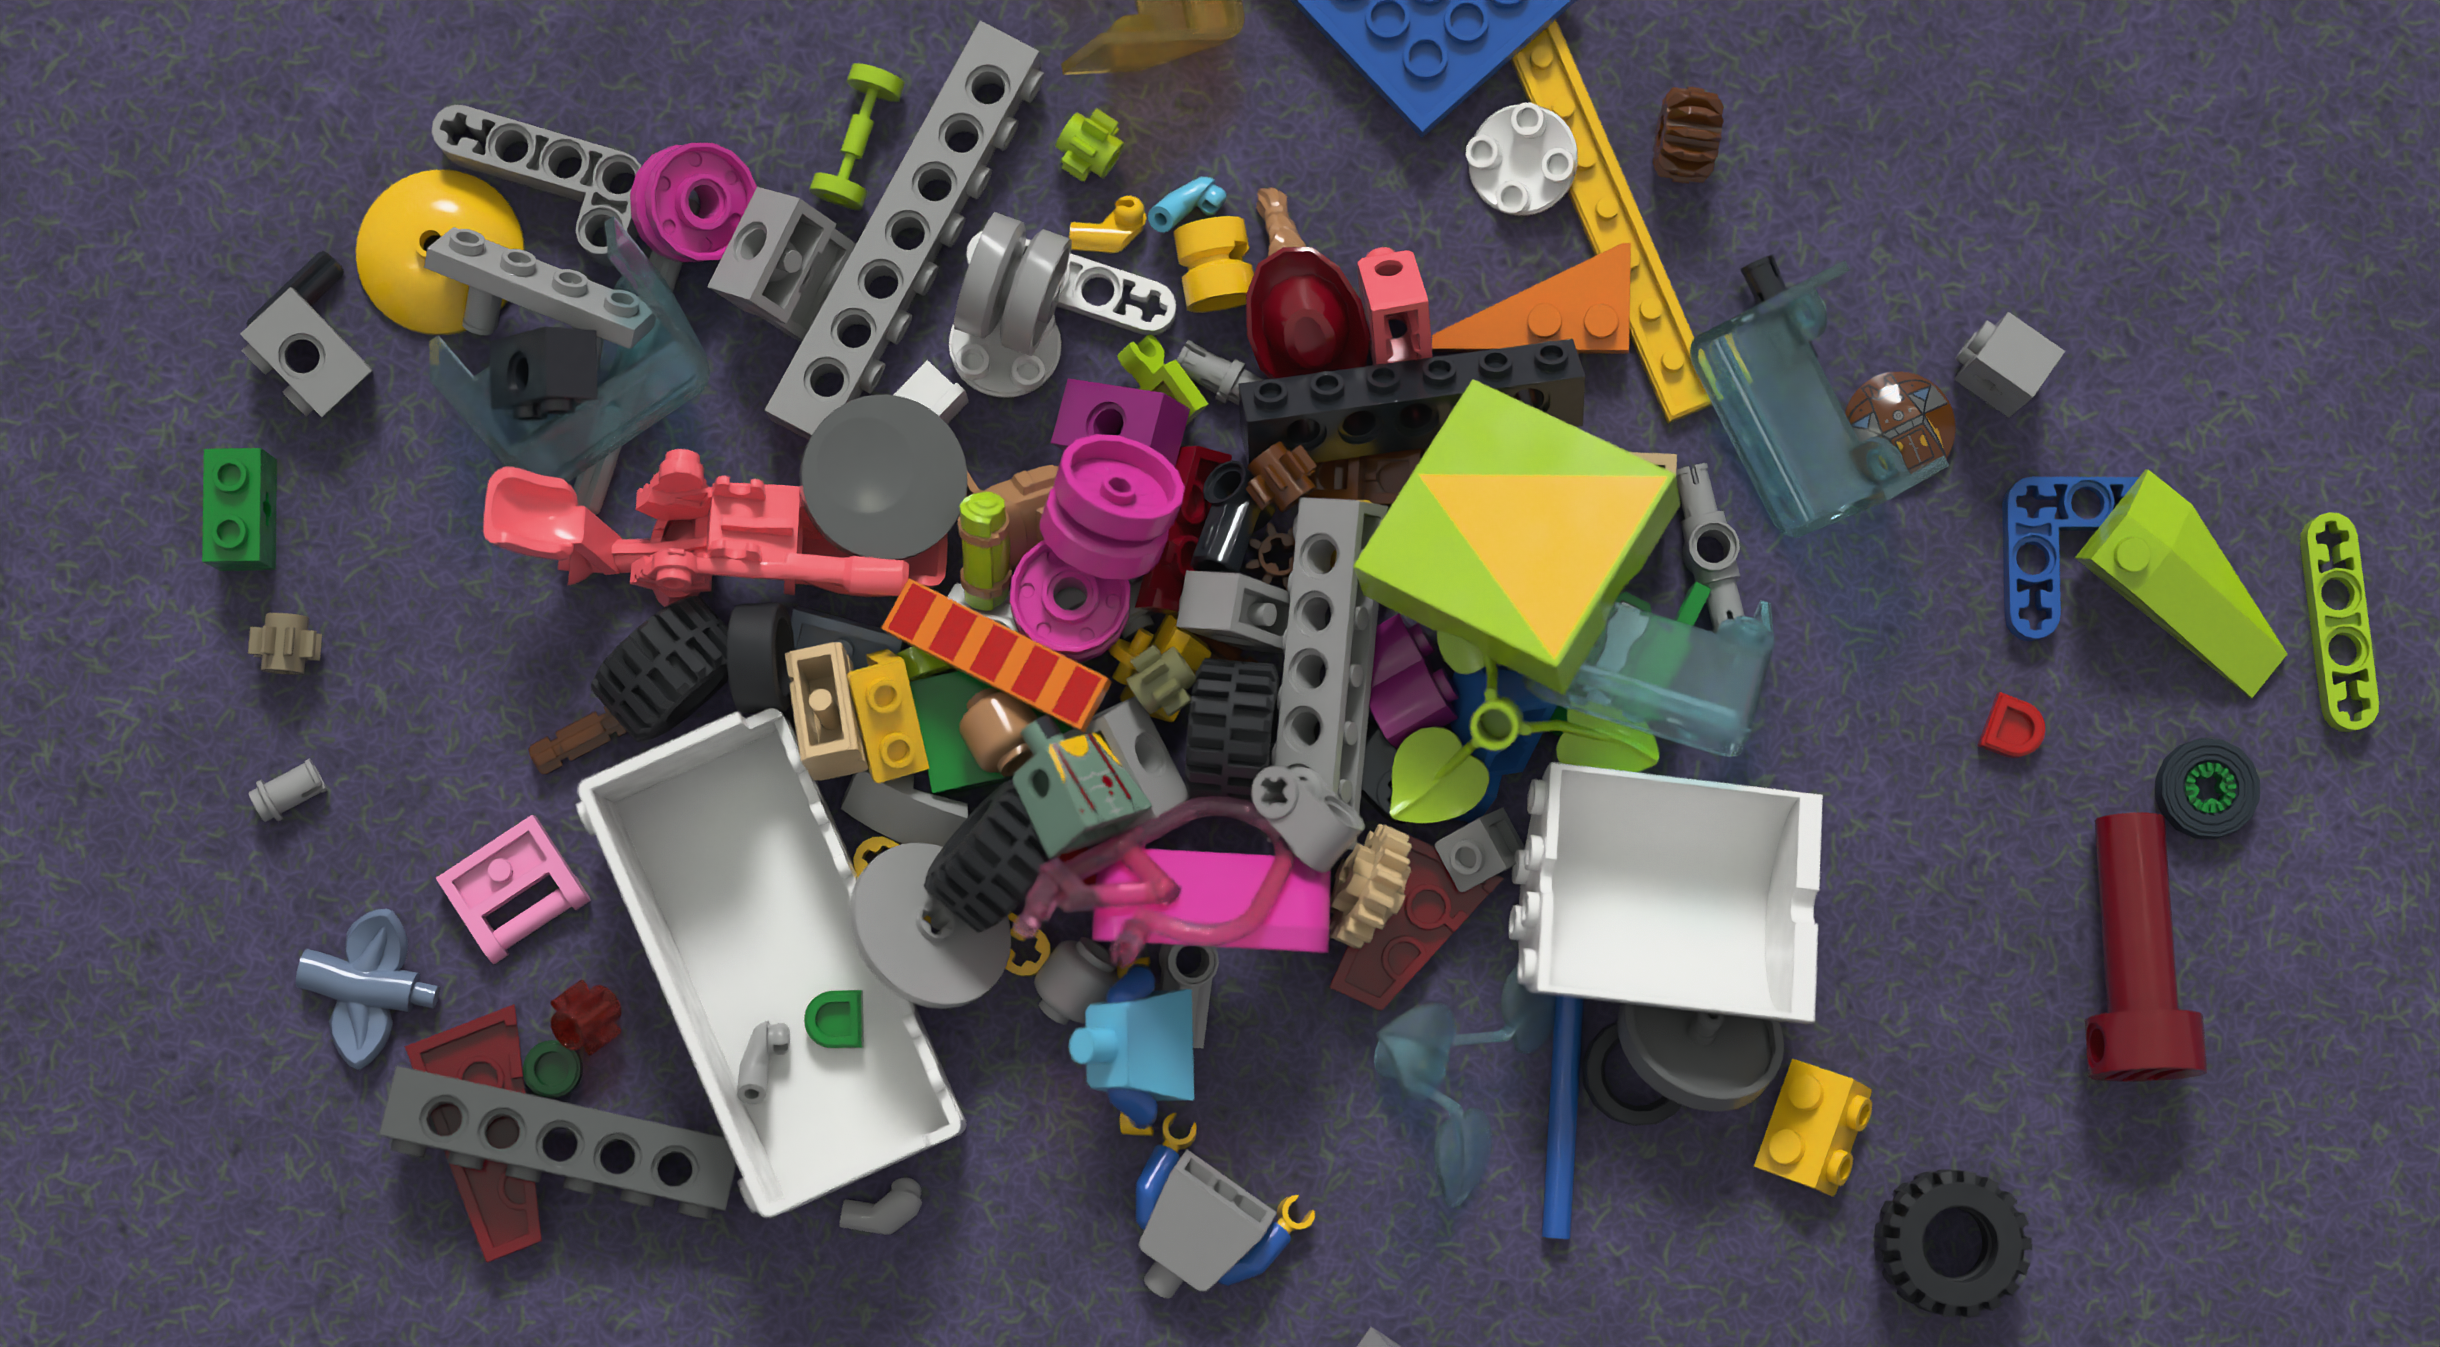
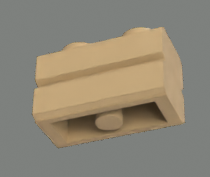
M832 642L786 653L788 677L792 682L789 685L800 759L804 767L808 769V773L813 781H821L868 770L867 758L847 680V675L849 672L854 671V666L842 643Z

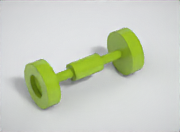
M855 63L851 67L847 83L866 95L859 115L853 114L840 151L845 156L839 174L835 176L827 173H815L809 191L824 201L853 210H861L868 192L860 185L848 179L855 159H862L874 124V121L869 119L877 97L887 101H899L905 82L886 70L867 64Z

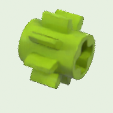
M1097 108L1090 119L1079 112L1075 113L1065 125L1055 145V148L1065 154L1060 161L1063 163L1061 168L1083 182L1091 171L1104 178L1118 160L1125 146V142L1116 137L1120 129L1117 127L1119 122Z

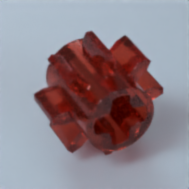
M581 979L563 991L561 995L550 1003L557 1011L552 1015L550 1021L552 1032L558 1042L567 1049L578 1050L584 1047L587 1054L591 1056L622 1032L615 1024L621 1018V1005L614 993L605 986L595 985L589 989L584 979Z

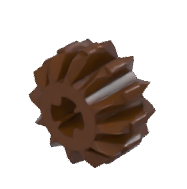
M1689 86L1686 89L1673 87L1666 94V97L1662 100L1661 111L1658 114L1653 146V165L1659 177L1670 178L1672 182L1685 184L1690 182L1703 183L1714 171L1724 122L1722 118L1724 107L1717 94L1704 92L1702 88Z

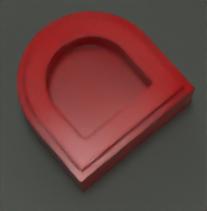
M1999 692L1994 699L1978 746L2009 758L2026 756L2034 752L2044 739V719L2039 710L2032 704Z

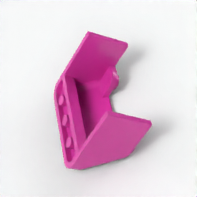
M1114 836L1111 838V847H1099L1092 940L1096 942L1119 941L1306 951L1319 954L1328 952L1330 870L1324 873L1311 868L1301 861L1289 846H1285L1284 856L1145 849L1146 838Z

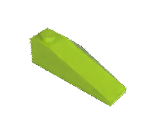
M2145 469L2076 555L2075 559L2249 698H2253L2287 656V652L2193 505L2149 469Z

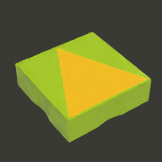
M1472 379L1353 567L1364 596L1432 630L1446 632L1465 639L1485 652L1492 660L1564 695L1603 632L1617 596L1625 585L1641 570L1679 508L1680 499L1676 474Z

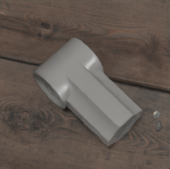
M1162 944L1159 952V964L1162 968L1159 990L1192 989L1193 1048H1203L1212 978L1216 974L1219 965L1218 953L1215 947L1198 946L1202 959L1200 966L1196 971L1182 975L1176 967V956L1179 950L1186 945Z

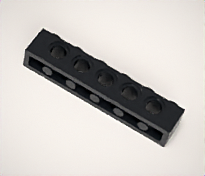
M1567 339L1238 383L1240 432L1248 465L1261 453L1278 442H1282L1290 452L1299 445H1302L1315 463L1430 447L1472 379L1574 427L1583 426L1585 374L1574 340Z

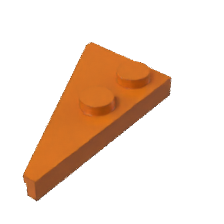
M1621 243L1432 334V352H1477L1547 341L1573 339L1577 353L1629 354L1631 243Z

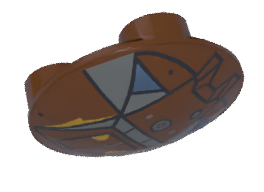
M1888 372L1868 380L1854 393L1843 415L1844 438L1849 452L1865 471L1881 482H1911L1926 477L1946 460L1955 439V416L1947 397L1928 379L1909 372Z

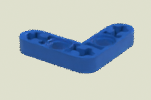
M2028 477L2021 479L2008 489L2002 504L2004 611L2006 625L2014 636L2029 642L2041 640L2052 633L2059 624L2061 615L2059 531H2097L2114 508L2111 488L2118 490L2115 500H2121L2139 477ZM2054 488L2062 489L2058 504L2062 519L2054 518L2057 507L2040 508L2034 513L2033 518L2028 517L2026 508L2017 507L2016 500L2025 496L2027 489L2033 490V497L2037 500H2052L2057 496ZM2087 489L2097 495L2101 506L2096 518L2084 519L2075 514L2072 509L2071 500L2076 490ZM2022 545H2035L2045 554V568L2040 574H2027L2017 565L2016 555ZM2046 582L2047 591L2040 589L2035 592V606L2039 611H2046L2047 618L2037 623L2036 630L2030 629L2029 620L2019 618V611L2029 605V589L2018 592L2017 583L2032 586Z

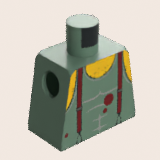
M1050 715L1033 721L1021 731L1020 734L1034 757L1014 773L1013 783L1049 858L1118 836L1153 807L1146 795H1144L1097 734L1092 732L1065 740Z

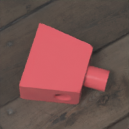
M1386 247L1370 251L1365 258L1357 262L1360 299L1370 332L1369 349L1373 365L1432 358L1429 301L1413 252L1407 250L1395 252ZM1397 319L1404 322L1407 326V332L1400 338L1392 339L1388 320Z

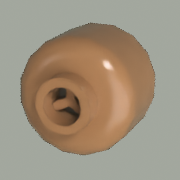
M995 688L985 689L968 701L966 706L968 711L960 722L959 731L961 738L977 764L989 773H1001L1003 776L1014 775L1016 771L1034 757L1020 733L1027 725L1037 720L1038 717L1031 706L1001 691L997 692Z

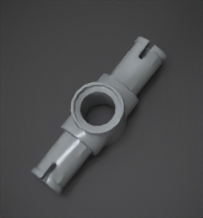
M1701 463L1694 465V468L1691 470L1689 466L1676 470L1678 492L1685 520L1680 522L1685 539L1682 548V558L1687 569L1694 574L1695 582L1712 589L1706 603L1713 626V636L1727 634L1730 630L1732 633L1744 630L1749 625L1745 619L1736 584V579L1740 578L1736 561L1740 550L1739 538L1735 530L1727 524L1724 511H1718L1708 474V464ZM1702 537L1717 539L1724 549L1723 560L1718 563H1710L1701 558L1697 551L1698 539Z

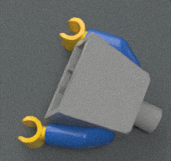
M1177 1113L1168 1115L1164 1120L1162 1126L1164 1142L1162 1145L1154 1147L1136 1182L1135 1221L1144 1231L1138 1246L1141 1251L1155 1260L1144 1276V1282L1151 1291L1164 1298H1171L1183 1281L1198 1291L1206 1292L1216 1282L1230 1286L1262 1274L1290 1243L1291 1237L1289 1234L1293 1230L1307 1228L1315 1219L1314 1209L1310 1210L1300 1223H1295L1289 1218L1288 1208L1291 1203L1297 1200L1299 1195L1286 1197L1280 1202L1277 1212H1275L1189 1150H1186L1180 1158L1178 1151L1192 1145L1196 1138L1197 1127L1194 1122L1190 1134L1184 1139L1172 1137L1169 1133V1127L1173 1124ZM1276 1213H1277V1217H1278L1277 1223H1276V1222H1272V1220H1273V1218L1275 1217Z

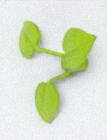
M1437 631V642L1444 660L1454 671L1461 674H1471L1486 667V701L1472 717L1471 733L1473 738L1464 746H1462L1459 737L1453 731L1443 727L1421 728L1403 741L1397 750L1392 766L1390 814L1393 819L1399 821L1434 823L1467 813L1481 801L1490 781L1487 766L1471 754L1481 746L1489 750L1503 749L1509 746L1518 734L1529 735L1537 732L1562 731L1564 733L1560 737L1556 749L1560 764L1635 773L1657 764L1660 756L1657 741L1651 726L1631 702L1614 692L1602 689H1591L1576 694L1568 705L1567 721L1525 722L1518 705L1514 701L1505 697H1499L1498 670L1496 664L1500 663L1492 660L1485 652L1467 640L1453 634Z

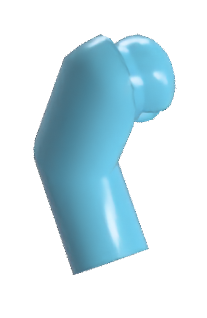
M1199 177L1169 193L1149 211L1148 221L1156 231L1167 232L1197 206L1206 215H1214L1224 204L1227 198L1226 192L1214 185L1216 180L1209 177Z

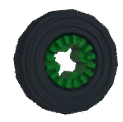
M2199 738L2177 746L2164 758L2155 779V798L2161 814L2175 830L2194 839L2215 840L2236 833L2252 818L2260 800V779L2254 763L2239 747L2222 739ZM2214 776L2218 780L2214 789L2220 794L2219 799L2210 798L2201 802L2200 799L2196 798L2200 789L2194 784L2195 778L2204 780Z

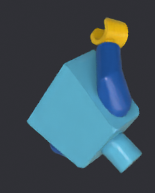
M1150 957L1119 960L1117 965L1119 980L1108 989L1105 1001L1089 1004L1085 1011L1086 1028L1077 1029L1072 1034L1069 1045L1073 1059L1078 1063L1086 1064L1087 1083L1090 1088L1108 1092L1110 1103L1121 1111V1133L1128 1135L1153 1136L1154 1130L1152 1125L1156 1120L1158 1112L1156 1101L1194 1100L1192 989L1154 991L1155 978L1149 967L1151 963Z

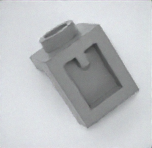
M1503 807L1476 819L1435 843V848L1460 892H1465L1517 864L1514 860L1516 850H1525L1524 844Z

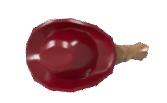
M1273 187L1259 189L1256 209L1265 221L1270 246L1268 257L1258 263L1246 294L1247 337L1259 369L1270 379L1323 371L1365 367L1370 332L1361 299L1338 265L1313 247H1306L1298 234L1295 223L1289 218L1287 196Z

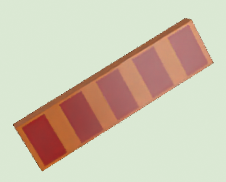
M910 578L907 580L881 628L887 634L1050 715L1082 733H1085L1112 683L1107 677Z

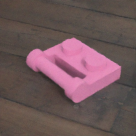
M534 815L529 816L436 877V880L474 939L493 964L509 955L508 948L570 907L578 910L591 901L580 881L573 874L542 824ZM547 876H552L559 887L557 890L496 930L490 926L485 918L486 916Z

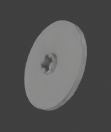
M907 843L892 847L878 855L865 867L852 891L849 911L850 925L861 957L881 983L898 996L915 1004L931 1008H954L978 999L998 981L1007 965L1011 948V931L1008 915L995 926L977 933L924 887L928 869L943 847L928 843ZM926 915L931 917L932 927L940 930L937 934L931 933L930 923L922 920Z

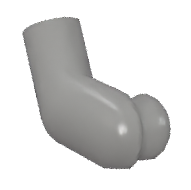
M903 1177L896 1179L892 1183V1191L887 1193L876 1204L845 1199L841 1212L840 1227L885 1235L896 1232L918 1214L922 1205L920 1185L911 1178Z

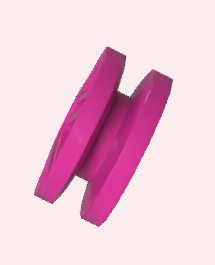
M687 143L669 146L651 155L637 171L630 192L631 217L640 238L660 256L675 262L720 260L757 186L749 168L731 150L715 143ZM692 190L698 194L701 203L697 216L693 214L689 207V196Z
M1041 541L1021 558L1011 577V612L1019 634L1079 663L1101 656L1119 640L1129 621L1131 585L1129 580L1104 579L1081 572L1061 560L1045 541ZM1068 587L1081 590L1087 597L1085 603L1075 610L1060 608L1054 599L1062 589Z

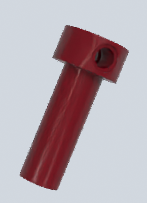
M2146 812L2120 813L2099 817L2094 821L2108 1013L2090 1016L2085 1019L2088 1077L2100 1081L2140 1082L2183 1079L2206 1074L2207 1061L2203 1015L2200 1012L2179 1010L2165 817L2161 814Z

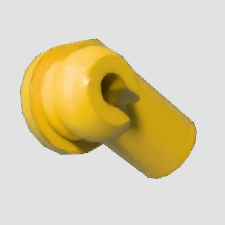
M1123 196L1115 202V210L1101 224L1071 222L1069 238L1072 239L1071 250L1106 253L1122 251L1143 231L1147 219L1143 203L1134 196Z

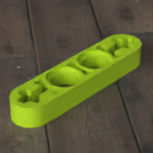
M2328 512L2313 518L2304 526L2300 536V547L2321 711L2325 721L2332 728L2340 732H2353L2366 728L2374 722L2379 712V696L2358 534L2349 518L2340 513ZM2325 525H2329L2331 534H2340L2341 543L2332 549L2333 564L2344 560L2346 562V569L2334 568L2323 573L2319 572L2318 565L2330 562L2327 545L2317 544L2316 535L2325 531ZM2327 580H2338L2348 588L2349 602L2343 610H2333L2323 602L2321 591ZM2335 635H2344L2355 644L2357 650L2356 658L2349 666H2341L2335 663L2329 655V643ZM2359 672L2361 680L2350 682L2349 689L2352 700L2362 701L2363 710L2355 713L2354 721H2350L2348 712H2339L2337 707L2338 701L2346 699V683L2344 681L2334 685L2332 676L2343 677Z

